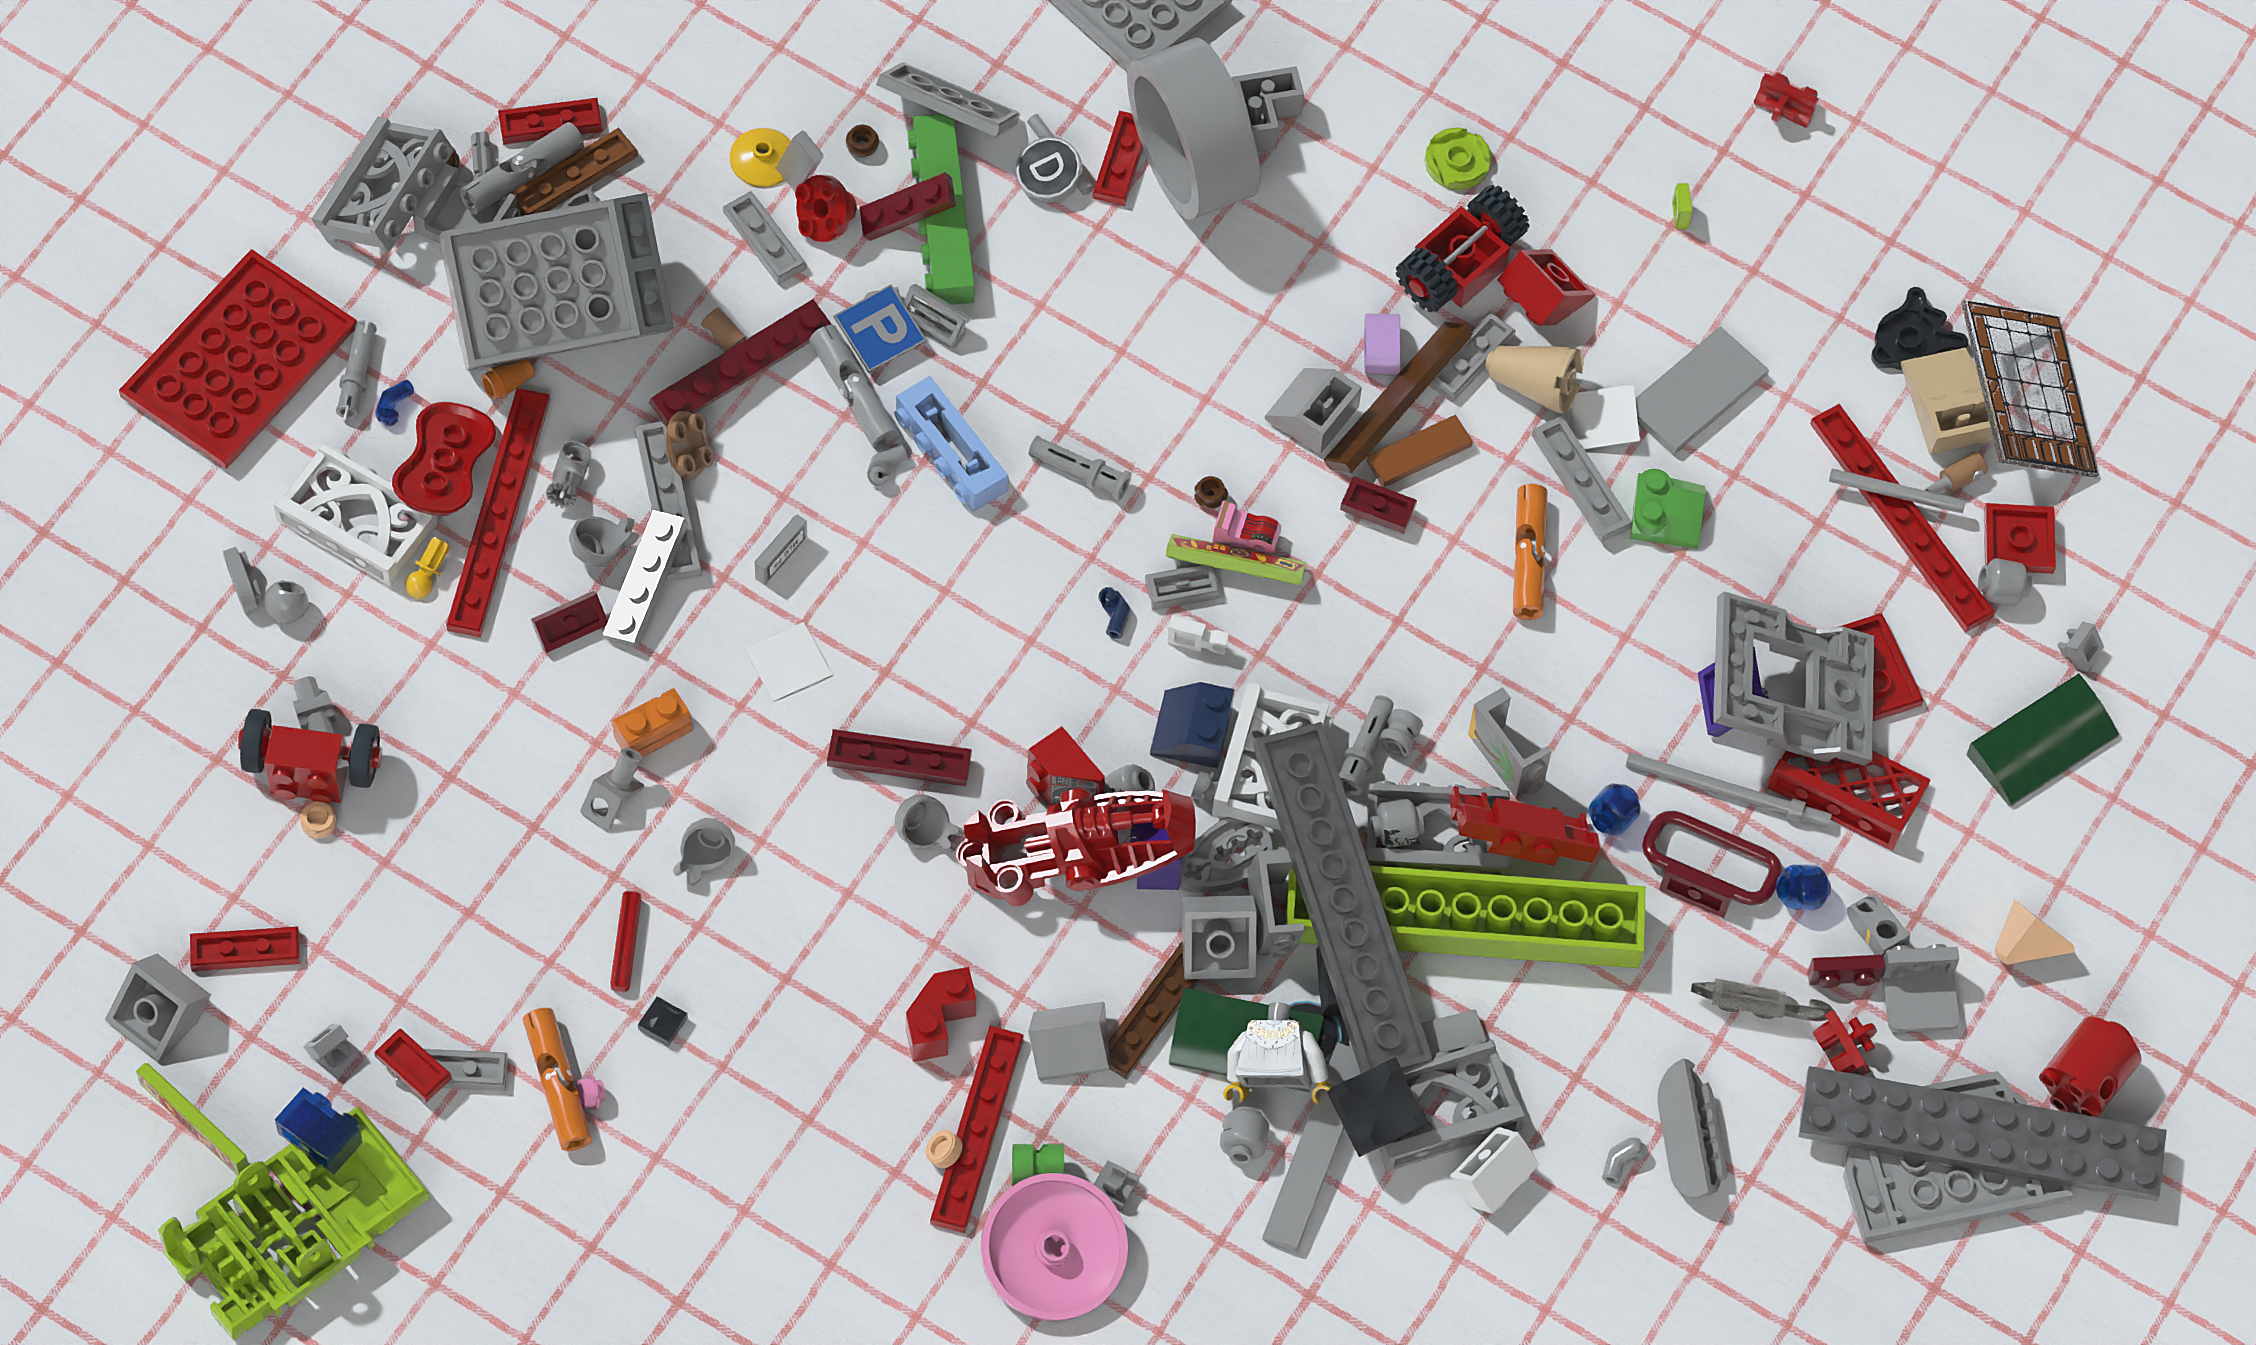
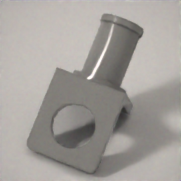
M632 748L621 749L614 769L593 780L580 809L582 815L605 830L611 828L622 802L643 790L644 784L634 778L638 765L642 761V755ZM595 798H602L608 804L609 811L606 816H600L595 812L593 808Z

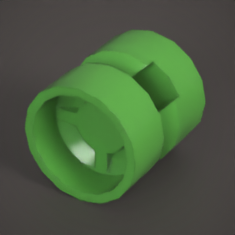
M1012 1144V1186L1024 1179L1040 1174H1064V1144H1043L1040 1150H1036L1033 1144Z

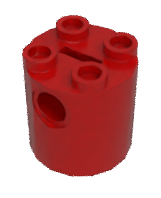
M2090 1016L2080 1022L2039 1074V1079L2052 1095L2050 1097L2051 1104L2059 1111L2067 1112L2071 1110L2077 1114L2096 1118L2101 1115L2142 1061V1057L2131 1034L2124 1026L2117 1022H2108L2102 1018Z

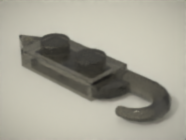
M1715 978V982L1692 983L1690 990L1695 994L1712 1000V1005H1717L1724 1011L1738 1012L1743 1010L1753 1012L1757 1017L1764 1019L1783 1018V1016L1820 1022L1826 1021L1825 1014L1833 1010L1830 1004L1821 1000L1810 999L1809 1004L1814 1007L1799 1005L1794 998L1787 996L1785 991Z

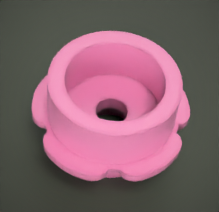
M588 1074L586 1079L577 1081L576 1089L583 1109L589 1107L595 1110L598 1109L600 1102L605 1101L603 1082L601 1080L595 1081V1077L592 1074Z

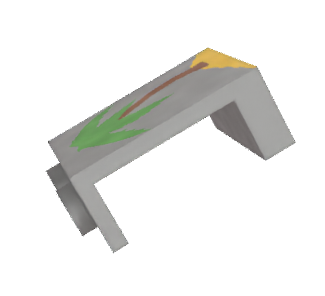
M1502 687L1474 704L1468 736L1513 796L1518 798L1525 793L1531 795L1542 788L1545 783L1552 751L1547 746L1525 760L1502 731L1505 728L1511 700L1509 694Z

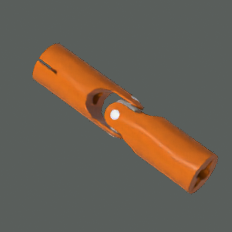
M1526 484V486L1522 485L1517 489L1513 614L1517 618L1524 620L1538 619L1544 613V556L1546 550L1548 490L1538 484Z
M535 1009L524 1015L522 1019L541 1083L545 1089V1096L559 1144L563 1151L578 1150L589 1145L592 1142V1136L578 1091L573 1083V1074L553 1009ZM558 1062L559 1068L553 1069L554 1064Z

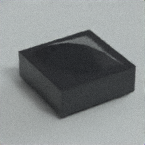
M657 996L638 1023V1030L669 1046L688 1019V1013Z

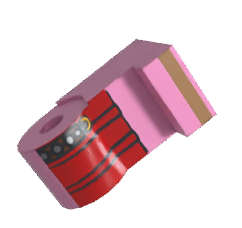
M1223 500L1215 524L1212 542L1271 555L1275 552L1282 526L1271 517L1257 516L1236 509V504Z

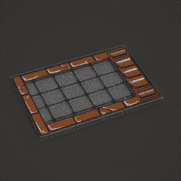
M1970 300L1961 302L1999 463L2093 478L2100 475L2061 316Z

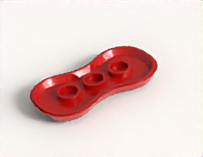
M437 402L425 407L417 416L416 447L412 455L394 472L392 487L394 493L407 507L428 515L449 516L465 507L472 498L473 466L476 460L493 444L496 437V428L489 416L475 408L453 402Z

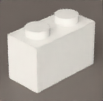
M1497 1127L1450 1177L1472 1208L1493 1214L1506 1203L1507 1198L1520 1185L1530 1178V1174L1540 1164L1520 1133Z

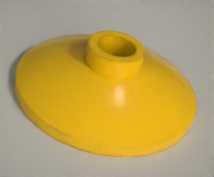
M757 128L743 133L735 140L730 150V165L734 174L741 181L756 187H770L783 182L785 179L775 167L791 140L783 133L769 128ZM766 150V151H768V152H767V153H764V154H761V153H758L757 151Z

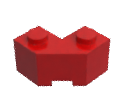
M969 967L934 973L906 1011V1034L913 1062L947 1056L948 1034L945 1022L976 1016V995Z

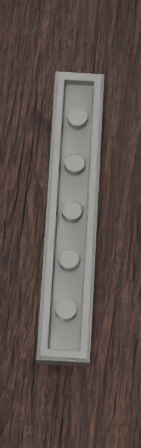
M1337 1042L1327 1068L1328 1079H1326V1082L1335 1086L1361 1074L1352 1047ZM1319 1089L1318 1091L1320 1103L1314 1102L1262 1238L1265 1241L1296 1252L1344 1129L1325 1089Z

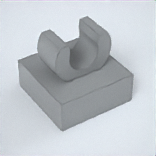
M2083 621L2078 629L2067 630L2066 633L2070 639L2067 644L2059 642L2057 646L2064 657L2071 658L2075 669L2087 672L2104 648V645L2095 625Z
M331 1024L303 1046L311 1058L322 1059L323 1064L332 1069L337 1066L331 1058V1054L335 1049H339L344 1057L352 1055L349 1046L341 1043L349 1037L341 1025Z
M1107 1160L1093 1185L1103 1191L1118 1210L1123 1211L1139 1183L1140 1176Z

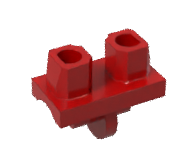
M1776 72L1772 76L1765 73L1762 77L1753 103L1773 112L1771 120L1777 123L1784 117L1807 128L1819 98H1817L1818 92L1808 86L1802 87L1800 90L1790 85L1787 76Z
M1834 1010L1825 1014L1828 1021L1812 1033L1823 1051L1839 1042L1846 1051L1829 1060L1834 1070L1851 1074L1859 1071L1862 1076L1870 1073L1871 1070L1858 1050L1857 1045L1861 1044L1866 1053L1875 1049V1045L1871 1040L1877 1033L1875 1025L1873 1023L1862 1025L1858 1017H1855L1848 1022L1853 1030L1849 1034Z

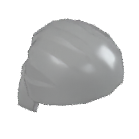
M589 516L579 519L575 522L569 535V542L574 556L589 566H605L616 558L621 549L634 544L638 540L639 534L632 532L635 520L622 518L617 525L603 517Z
M924 794L914 795L904 800L895 814V828L899 837L912 847L923 849L939 844L944 850L952 853L955 852L956 846L950 837H961L964 834L962 828L950 823L949 814L945 806L932 796Z
M703 818L692 823L683 834L680 847L682 860L674 866V875L679 876L686 871L688 884L694 886L701 879V873L713 872L728 864L733 857L735 837L731 829L716 818Z

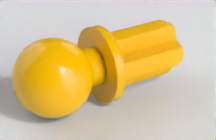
M435 537L431 539L420 562L415 561V564L421 566L420 569L409 574L405 580V590L409 596L421 599L430 594L433 586L431 576L433 573L440 576L441 573L438 570L450 550L448 543Z

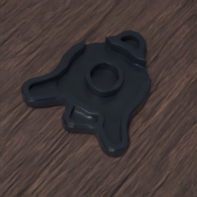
M1912 287L1908 290L1903 305L1889 312L1879 322L1871 360L1880 368L1902 370L1901 361L1961 348L1967 349L1969 341L1963 333L1942 329L1941 326L1945 324L1947 319L1946 313L1927 304L1926 294L1923 289Z

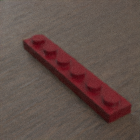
M812 299L654 395L648 403L667 428L671 417L677 412L689 411L692 414L697 413L810 343L809 339L815 331L827 325H832V323L815 300Z

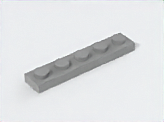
M660 421L635 426V434L652 513L654 510L682 517L688 522L666 578L667 581L700 576L701 568L681 476L677 474L669 461L665 442L667 428Z

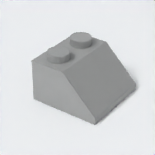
M1253 895L1182 897L1184 979L1256 978V907Z
M157 953L132 964L104 1020L159 1062L197 1024L211 994Z

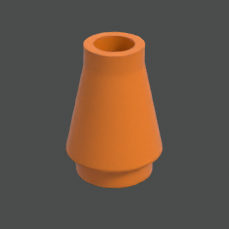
M527 359L487 369L485 374L481 375L482 386L491 399H504L524 382L533 378L534 370Z

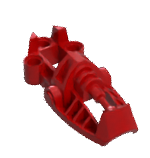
M1069 789L1059 796L1060 803L1050 805L1047 812L1024 816L1013 801L1002 799L991 806L988 816L977 810L964 824L965 841L958 847L956 856L958 862L967 872L969 886L990 897L1005 900L1011 906H1022L1030 901L1034 889L1045 886V879L1065 875L1067 888L1083 892L1084 890L1106 887L1138 878L1180 859L1194 849L1196 835L1195 807L1191 796L1163 789L1162 792L1126 791L1095 796L1084 789ZM1014 817L1010 823L1004 825L1005 821ZM1153 823L1154 828L1166 829L1170 840L1119 844L1118 830L1132 829L1134 824ZM1027 834L1034 836V838L1026 839V842H1024L1028 858L999 863L998 847L1021 843V840ZM1018 881L1013 888L1008 889L1013 882Z

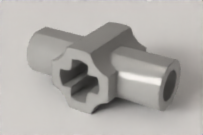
M312 676L298 679L293 686L298 700L293 701L300 728L334 733L331 723L336 722V717L327 691L320 693L316 679Z

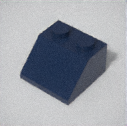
M1198 682L1165 690L1150 755L1218 769L1232 713L1235 689Z

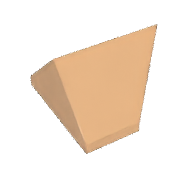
M2014 900L1995 947V954L2000 960L2008 965L2075 952L2072 943Z

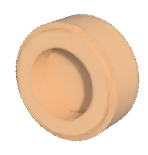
M318 801L309 803L300 814L302 830L309 837L316 839L325 838L336 828L335 811L328 803Z
M949 1130L940 1131L928 1142L926 1157L938 1168H947L959 1158L962 1152V1141Z

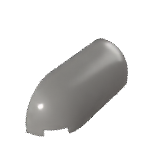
M1683 1058L1666 1071L1660 1082L1657 1097L1669 1172L1674 1186L1685 1196L1705 1197L1716 1193L1720 1182L1726 1179V1162L1714 1096L1709 1082L1703 1084L1693 1070L1695 1064Z

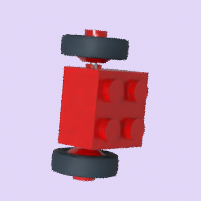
M251 709L248 712L244 728H241L238 738L241 769L250 773H262L265 767L271 794L287 800L298 797L311 799L313 802L341 803L348 767L349 780L352 786L370 788L376 769L380 768L383 750L380 747L379 727L371 724H359L355 731L353 743L350 747H345L343 734L277 725L272 726L271 713L269 711Z

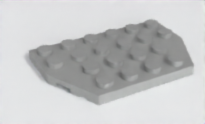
M1998 1071L1924 1086L2019 1104H2028L2019 1093L2014 1092L2010 1088L2009 1083ZM1849 1147L1843 1174L1863 1243L2071 1201L2074 1196L2071 1186L1855 1147Z

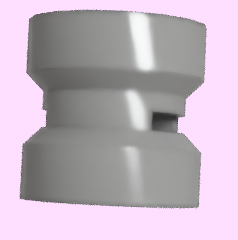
M1394 709L1387 720L1389 727L1382 731L1378 744L1387 753L1405 758L1410 755L1414 746L1412 740L1420 734L1423 722L1418 716L1407 710Z

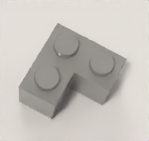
M1297 66L1232 77V81L1248 116L1257 152L1277 149L1279 133L1277 119L1302 115L1304 91Z

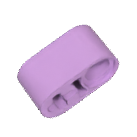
M1366 313L1364 321V373L1398 375L1400 371V315Z

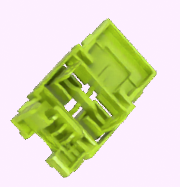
M357 1106L326 1129L319 1130L305 1140L304 1145L298 1148L292 1142L264 1163L257 1161L247 1166L238 1174L232 1186L196 1211L198 1220L192 1225L188 1224L182 1229L181 1222L177 1217H172L162 1224L158 1232L164 1248V1255L185 1282L203 1272L224 1299L218 1304L214 1301L210 1305V1311L214 1319L234 1341L243 1335L244 1330L249 1331L273 1313L275 1317L282 1314L281 1307L285 1304L291 1308L361 1257L362 1248L366 1246L370 1250L375 1247L373 1239L376 1238L375 1235L377 1233L380 1236L395 1225L397 1221H400L429 1200L430 1193L363 1110ZM272 1171L301 1207L309 1202L313 1209L297 1215L294 1204L273 1178L269 1176V1173ZM232 1199L237 1214L228 1204V1202ZM319 1214L322 1220L317 1222L316 1226L327 1240L325 1238L321 1239L315 1230H309L299 1237L295 1229L303 1221L310 1220ZM256 1237L259 1241H263L257 1249L251 1244L256 1240ZM285 1237L290 1245L283 1250L280 1248L276 1250L279 1266L271 1256L264 1260L261 1255L268 1250L270 1245ZM328 1241L340 1254L341 1257L339 1259L331 1251Z

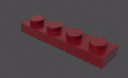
M833 729L827 766L966 786L972 749Z

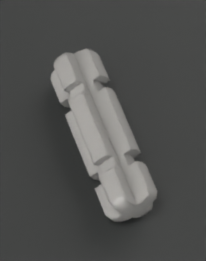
M484 131L474 132L471 135L474 180L492 169L489 134Z

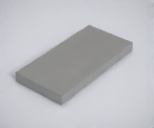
M904 62L881 73L876 84L881 88L994 137L1017 125L1020 116L1019 112Z
M1720 326L1635 398L1638 423L1669 452L1675 455L1768 376L1769 369Z

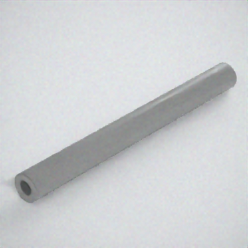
M1831 469L1829 482L1953 512L1963 514L1966 500L1837 469Z

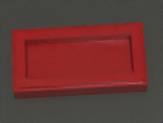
M401 1028L374 1052L375 1057L425 1103L452 1079L451 1073Z

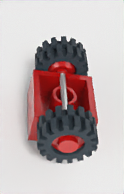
M1490 185L1468 203L1467 210L1460 206L1420 241L1415 246V250L1396 266V277L1400 278L1398 282L1400 286L1405 287L1403 291L1406 295L1410 294L1412 296L1411 300L1414 303L1419 302V307L1422 309L1427 308L1428 312H1437L1449 300H1452L1460 308L1467 304L1506 269L1510 246L1520 239L1530 227V224L1527 223L1529 221L1528 216L1523 214L1525 210L1522 206L1518 207L1516 204L1518 202L1515 197L1511 199L1510 193L1507 190L1503 192L1502 187Z

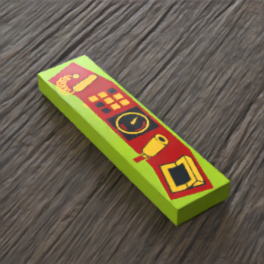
M1171 534L1165 555L1168 558L1295 585H1301L1307 563Z
M145 1062L136 1070L140 1085L237 1176L249 1166L246 1154L149 1063Z

